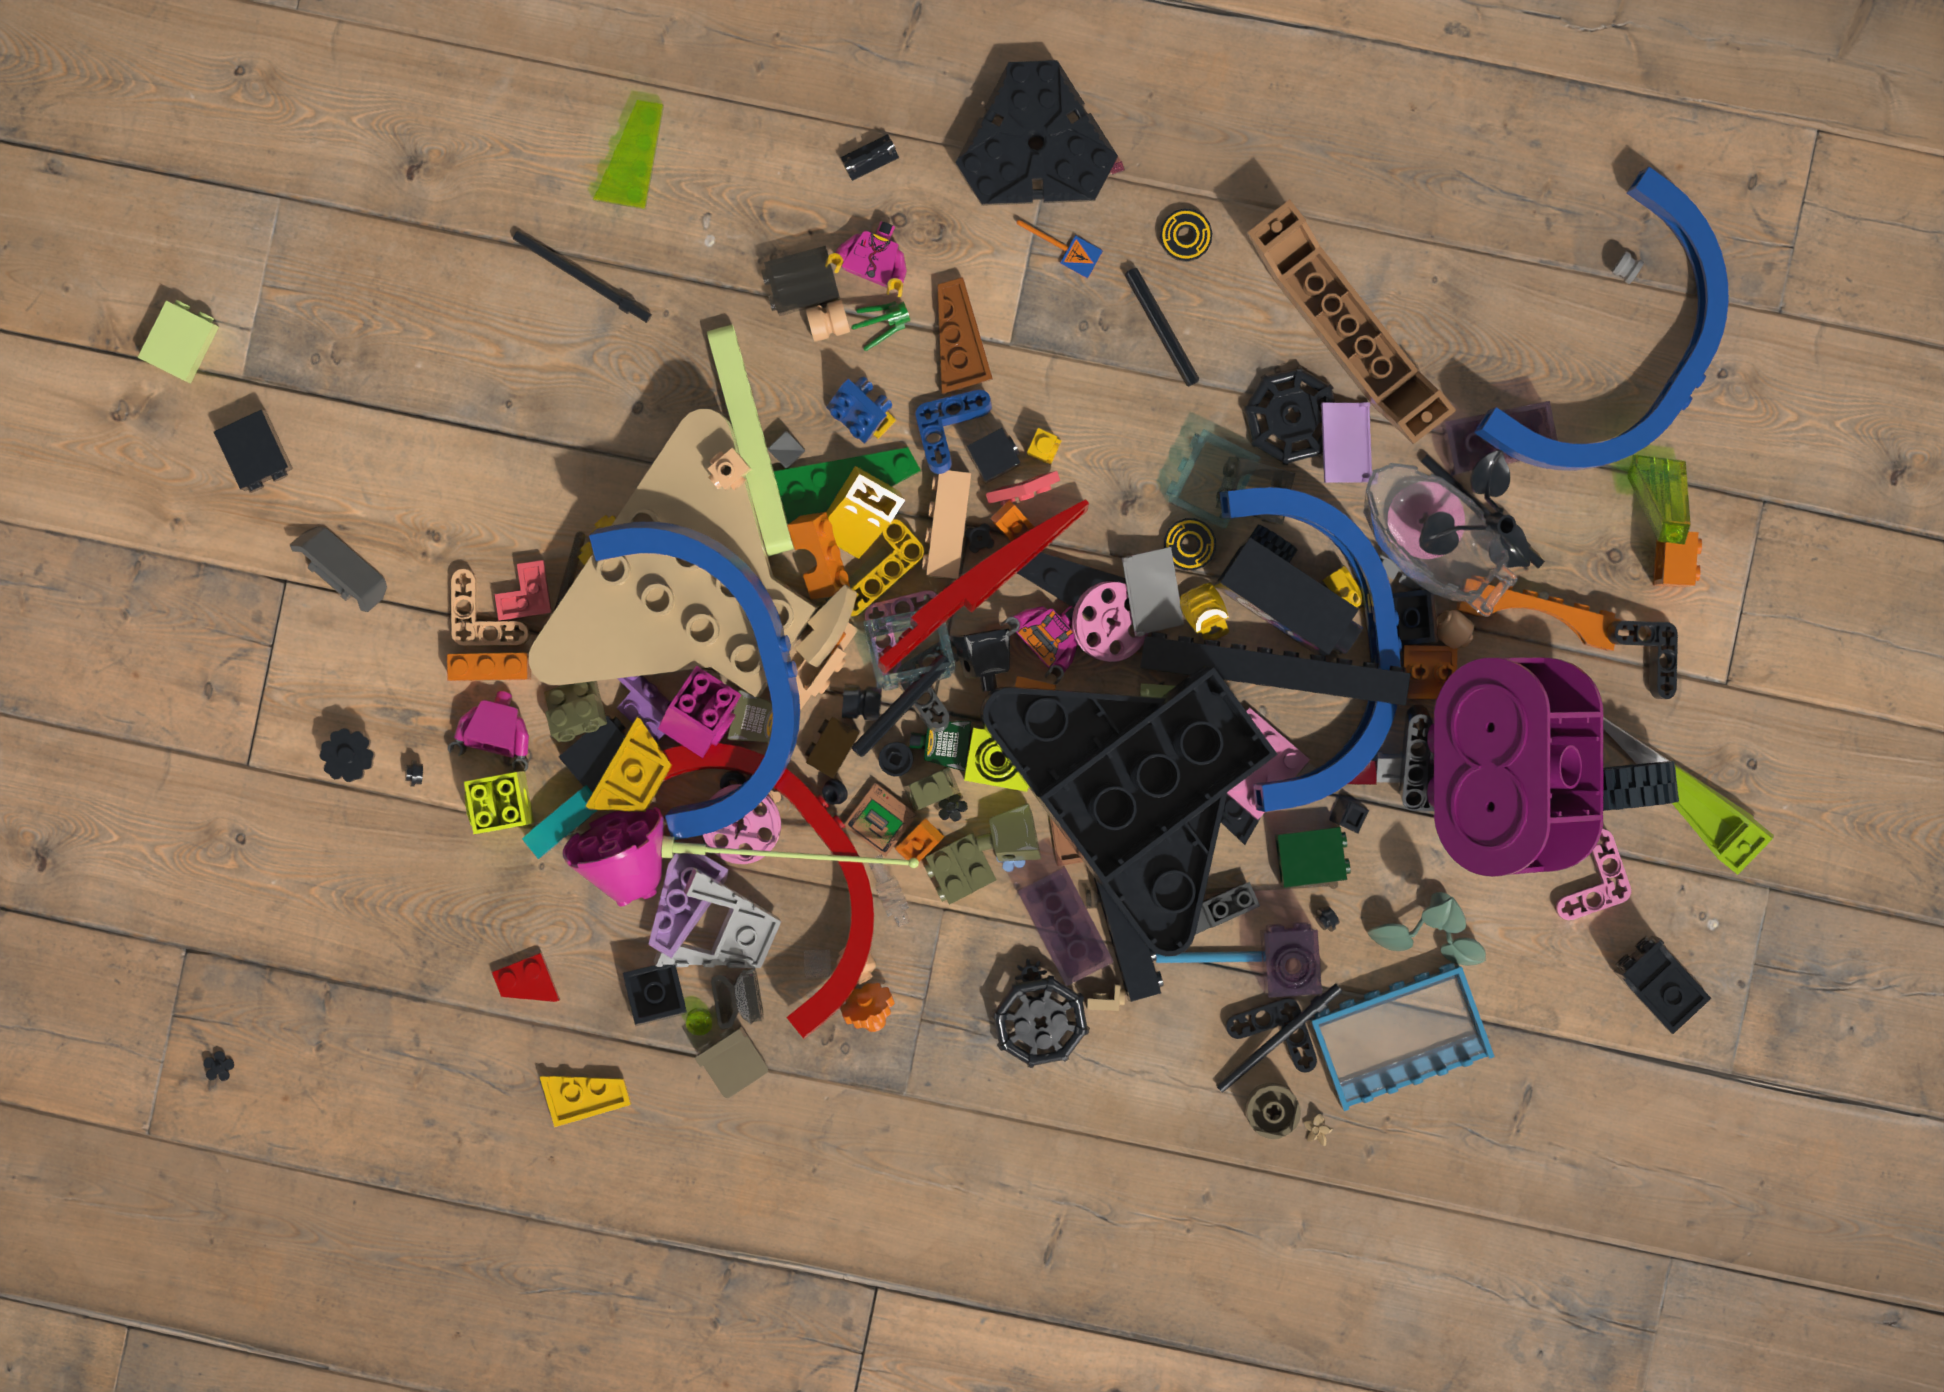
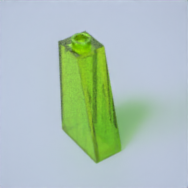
M1633 454L1627 474L1628 480L1657 540L1660 542L1685 544L1691 525L1686 461Z

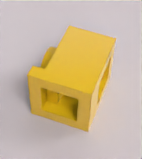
M1038 428L1027 451V455L1051 465L1061 440L1057 439V436Z

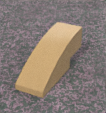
M844 585L807 622L814 630L795 649L809 664L819 667L840 640L854 608L857 592L854 589Z

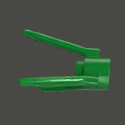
M893 301L888 304L856 309L857 313L885 310V314L853 324L851 326L853 330L887 320L889 326L895 325L864 346V351H868L895 332L905 329L904 323L910 322V316L904 301L900 303Z

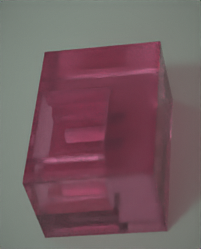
M1122 161L1114 164L1111 170L1112 175L1125 171Z

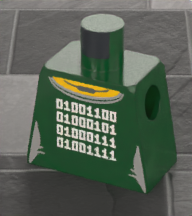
M971 721L949 722L948 727L941 732H933L929 728H927V734L911 732L909 748L925 749V761L966 771Z

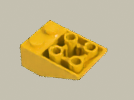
M855 466L826 512L832 524L837 546L859 559L893 520L904 502L901 492Z

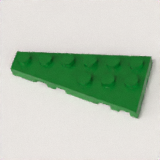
M909 447L774 471L787 523L789 524L803 515L827 512L855 466L891 487L921 472V469Z

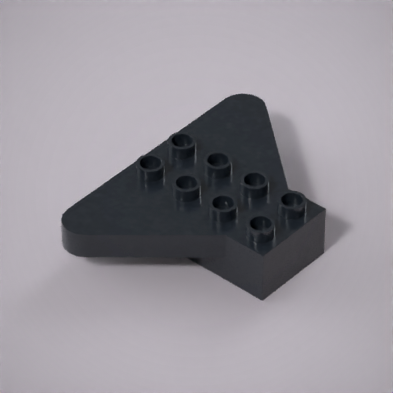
M1203 665L1162 697L1024 687H999L991 691L984 698L980 708V718L985 730L1146 946L1159 955L1165 957L1177 956L1185 952L1193 943L1227 792L1278 755L1214 667Z

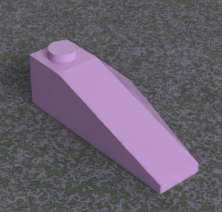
M675 853L668 864L649 945L671 959L711 904V902L686 896L684 893L693 868L700 870L722 884L727 880L728 869L705 855Z

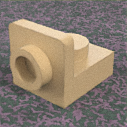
M1114 983L1113 999H1110L1107 993H1093V998L1087 997V1010L1119 1011V1006L1125 1004V989H1120V983Z

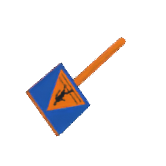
M1021 220L1016 221L1017 225L1066 251L1060 264L1088 279L1103 250L1076 235L1068 247Z

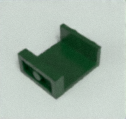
M1341 827L1275 835L1282 888L1347 880V874H1351L1349 858L1344 856V848H1347L1346 832H1341Z

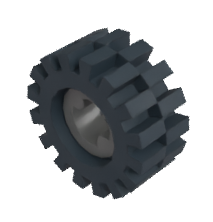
M1257 524L1249 537L1288 563L1291 562L1298 551L1290 542Z

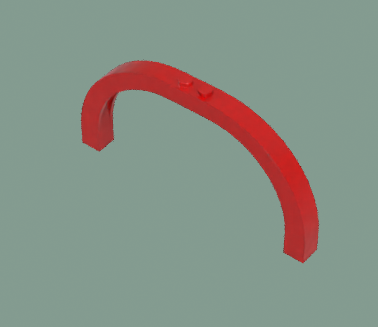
M718 743L716 746L712 744L703 758L683 745L662 751L672 765L663 782L683 773L707 769L737 771L752 776L759 768L764 755L740 746ZM786 768L773 788L790 801L833 855L860 857L849 838L843 832L846 826L837 815L831 817L826 811L829 805L819 794L815 797L806 785ZM837 861L848 884L852 912L849 939L844 954L828 981L811 998L786 1017L803 1039L823 1025L840 1009L855 989L866 967L873 941L875 915L870 882L863 862Z

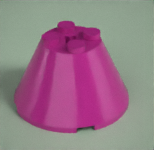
M656 807L653 808L654 810H648L647 808L645 812L614 811L589 823L590 829L582 835H579L578 832L575 833L564 846L562 855L566 864L613 899L619 907L626 906L633 900L641 897L648 899L657 893L656 887L662 878L663 816Z

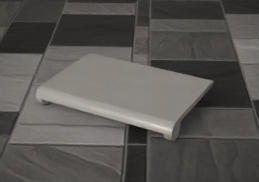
M1171 547L1123 557L1122 562L1135 636H1143L1145 633L1184 625Z

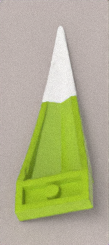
M1603 717V729L1636 764L1669 761ZM1675 765L1679 801L1672 803L1673 806L1695 830L1717 859L1738 875L1770 843L1774 835L1757 822L1753 815Z

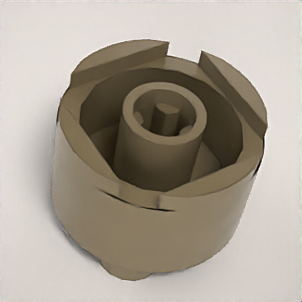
M1265 1083L1256 1086L1249 1094L1245 1104V1114L1249 1124L1260 1136L1268 1139H1280L1288 1135L1297 1127L1300 1120L1301 1110L1297 1098L1287 1087L1278 1083ZM1275 1105L1279 1112L1274 1113L1273 1117H1270L1266 1110Z

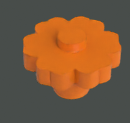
M867 983L861 989H854L845 1001V1004L840 1007L846 1024H853L856 1029L866 1028L870 1032H876L885 1026L886 1017L891 1014L890 1007L895 1004V1001L888 987L882 988L880 983Z

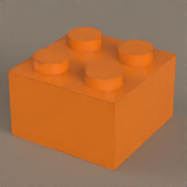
M1665 530L1656 534L1653 586L1682 588L1695 586L1696 581L1700 579L1701 573L1700 565H1697V554L1700 555L1702 551V539L1698 538L1699 532Z

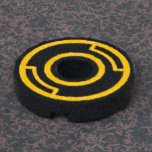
M1184 208L1176 210L1166 217L1161 226L1159 238L1168 256L1177 261L1191 262L1199 259L1207 252L1212 243L1213 232L1210 222L1202 213L1194 209ZM1184 228L1190 229L1194 235L1193 240L1187 243L1182 242L1178 236L1179 231Z
M1185 518L1175 522L1168 529L1164 537V548L1171 547L1175 567L1185 571H1194L1203 568L1212 560L1216 551V538L1213 530L1205 522L1196 518ZM1186 537H1193L1197 541L1195 551L1187 552L1183 549L1182 542Z

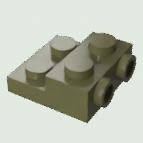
M597 681L565 684L544 692L548 711L545 713L550 734L558 742L570 741L579 734L594 732L600 726L607 724Z
M973 833L927 855L926 859L928 862L923 864L929 877L935 876L940 885L935 889L941 901L947 900L949 905L997 880L983 851H979L977 840Z

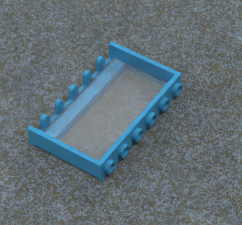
M1454 963L1439 967L1440 972L1432 975L1429 972L1414 976L1415 981L1407 984L1404 981L1389 985L1390 990L1382 993L1379 990L1364 994L1365 999L1357 1002L1354 999L1346 1000L1339 1003L1340 1008L1332 1011L1326 1008L1323 1012H1317L1314 1015L1315 1017L1309 1019L1341 1108L1344 1111L1349 1110V1106L1360 1102H1371L1374 1100V1097L1385 1093L1393 1094L1398 1092L1399 1088L1407 1085L1423 1083V1080L1429 1077L1445 1075L1454 1068L1470 1066L1476 1060L1485 1057L1489 1059L1495 1057L1462 966H1455Z

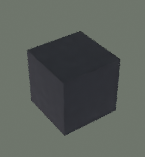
M1003 428L967 445V450L985 484L1021 465L1017 457L1020 453L1011 436L1007 437Z

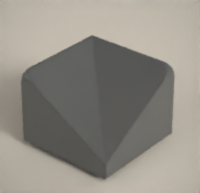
M787 431L768 448V451L786 469L805 452L802 446Z

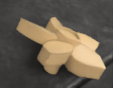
M1318 1114L1314 1121H1305L1304 1125L1307 1130L1311 1131L1307 1141L1310 1142L1318 1139L1322 1146H1326L1325 1134L1331 1133L1333 1128L1324 1125L1325 1120L1321 1114Z

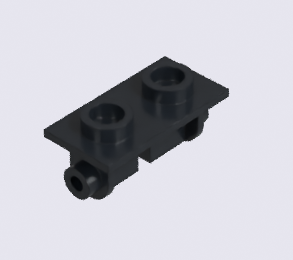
M887 134L840 158L851 180L854 181L899 159L892 140Z

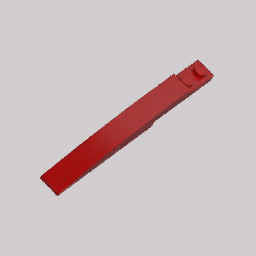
M1085 499L1039 524L990 555L945 588L911 616L910 625L914 628L913 630L911 628L906 629L899 636L898 639L900 641L893 647L888 645L880 652L878 667L886 674L963 606L972 613L1088 511L1089 502Z

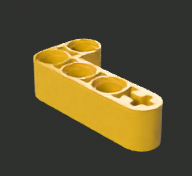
M893 519L883 531L885 540L894 551L852 588L855 591L860 588L863 595L870 599L867 603H865L864 599H861L857 603L859 609L852 611V617L862 614L917 565L924 556L922 544L900 520ZM891 525H899L902 528V535L897 539L888 537V528ZM910 544L917 545L920 549V553L915 559H909L905 556V548ZM890 562H896L900 566L898 575L893 577L885 573V566ZM874 579L880 583V590L876 594L866 592L865 585L869 580Z

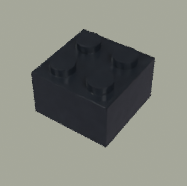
M653 965L623 973L635 1027L687 1014L675 965H663L662 967Z

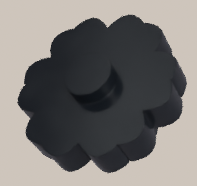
M348 728L334 731L330 735L331 741H325L321 745L319 757L326 762L324 764V771L330 774L334 780L343 777L346 782H353L362 779L365 775L364 770L373 767L375 752L369 749L371 740L361 731L352 733Z

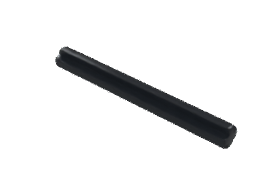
M1136 267L1130 269L1125 273V277L1185 384L1188 387L1196 384L1199 381V376L1141 273Z
M938 655L852 745V750L855 754L864 757L951 666V662L946 656Z

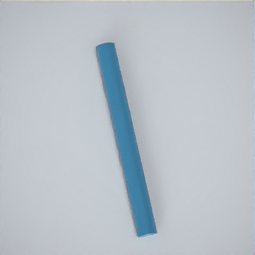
M1262 951L1183 952L1177 956L1167 957L1156 953V963L1262 962Z

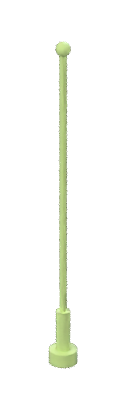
M663 836L662 858H673L674 853L705 855L708 852L909 865L911 868H916L919 865L917 858L903 860L706 847V844L675 842V837Z

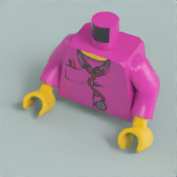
M880 221L875 234L865 230L862 234H855L828 256L825 267L830 263L837 266L834 271L835 273H838L842 266L844 271L887 288V295H889L890 290L896 289L899 291L898 297L902 296L907 269L904 253L899 250V244L890 241L895 226Z

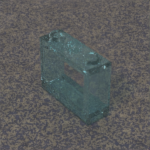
M1203 429L1201 434L1195 432L1188 446L1193 450L1189 458L1183 457L1177 469L1181 474L1177 482L1171 481L1165 494L1170 496L1167 501L1168 503L1225 530L1231 518L1222 519V511L1219 517L1178 497L1205 442L1246 461L1232 490L1246 488L1260 456Z
M917 611L863 621L864 634L877 689L893 690L899 687L898 684L908 682L911 685L920 679V675L929 672L933 667L928 666L883 675L882 670L878 667L879 656L874 637L905 631L908 628L914 629L910 622L911 616ZM946 622L937 629L942 655L946 656L949 662L942 663L936 669V671L947 669L937 680L949 678L952 673H955V662Z

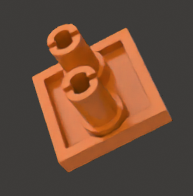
M1403 645V667L1406 668L1405 673L1411 674L1407 699H1437L1445 682L1457 670V649L1449 646Z

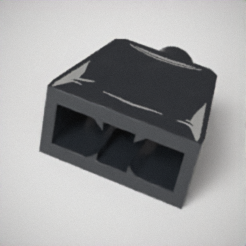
M995 629L953 637L964 676L966 678L980 677L982 692L997 689L995 674L1009 672L1010 636L1006 635L1010 632L1009 629Z

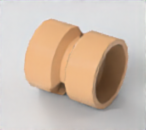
M842 299L827 303L826 308L818 305L806 309L814 342L829 339L831 333L835 336L850 333Z

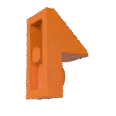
M1010 500L990 518L994 525L1011 542L1034 528Z
M925 818L895 850L906 860L917 858L920 862L944 836Z

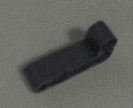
M1419 704L1410 707L1405 716L1399 793L1404 807L1408 810L1434 811V807L1430 805L1427 795L1428 784L1431 780L1428 779L1431 751L1428 746L1427 736L1433 722L1428 709ZM1419 718H1422L1419 723L1420 730H1418L1416 723L1419 721ZM1416 742L1423 743V745L1417 749L1411 748V746ZM1413 767L1421 768L1416 773H1409V770ZM1410 792H1418L1415 797H1407Z

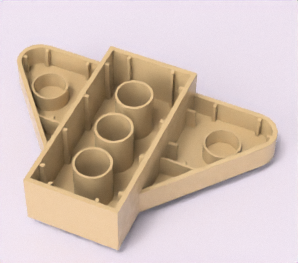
M698 409L690 412L680 422L612 526L632 522L670 523L693 529L723 544L751 568L766 588L778 611L784 634L788 635L792 650L809 625L807 622L817 613L820 607L773 576L747 479L736 490L732 488L725 490L723 487L718 489L708 478L711 475L708 468L712 465L709 461L721 451L725 454L731 448H734L739 453L730 422L722 414L710 409ZM730 466L724 470L726 476L731 473ZM593 553L532 644L529 652V666L532 673L541 682L548 685H565L691 670L698 666L699 668H713L754 697L762 695L768 686L752 625L742 606L729 589L717 578L695 564L676 557L654 553L625 555L600 561L595 560Z

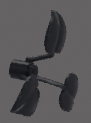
M1496 450L1483 456L1475 464L1470 476L1473 492L1484 494V499L1495 512L1486 518L1485 525L1455 526L1453 516L1447 512L1438 511L1431 514L1424 522L1421 530L1419 546L1422 550L1433 555H1446L1451 553L1459 544V537L1456 531L1485 530L1497 535L1489 546L1490 557L1497 566L1504 568L1530 566L1529 546L1523 530L1516 524L1513 516L1503 514L1504 509L1500 508L1490 498V496L1499 497L1503 495L1510 484V470L1505 461L1504 453L1501 450Z

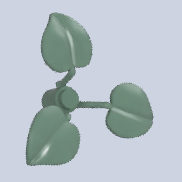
M1443 892L1432 894L1430 906L1423 910L1422 917L1413 931L1409 932L1408 928L1401 924H1384L1367 931L1369 937L1380 946L1391 951H1405L1413 946L1414 941L1412 937L1417 935L1425 922V924L1432 928L1446 931L1448 943L1441 946V953L1450 962L1470 966L1483 963L1487 959L1484 947L1476 940L1470 938H1457L1454 940L1451 933H1459L1465 929L1466 918L1454 897Z

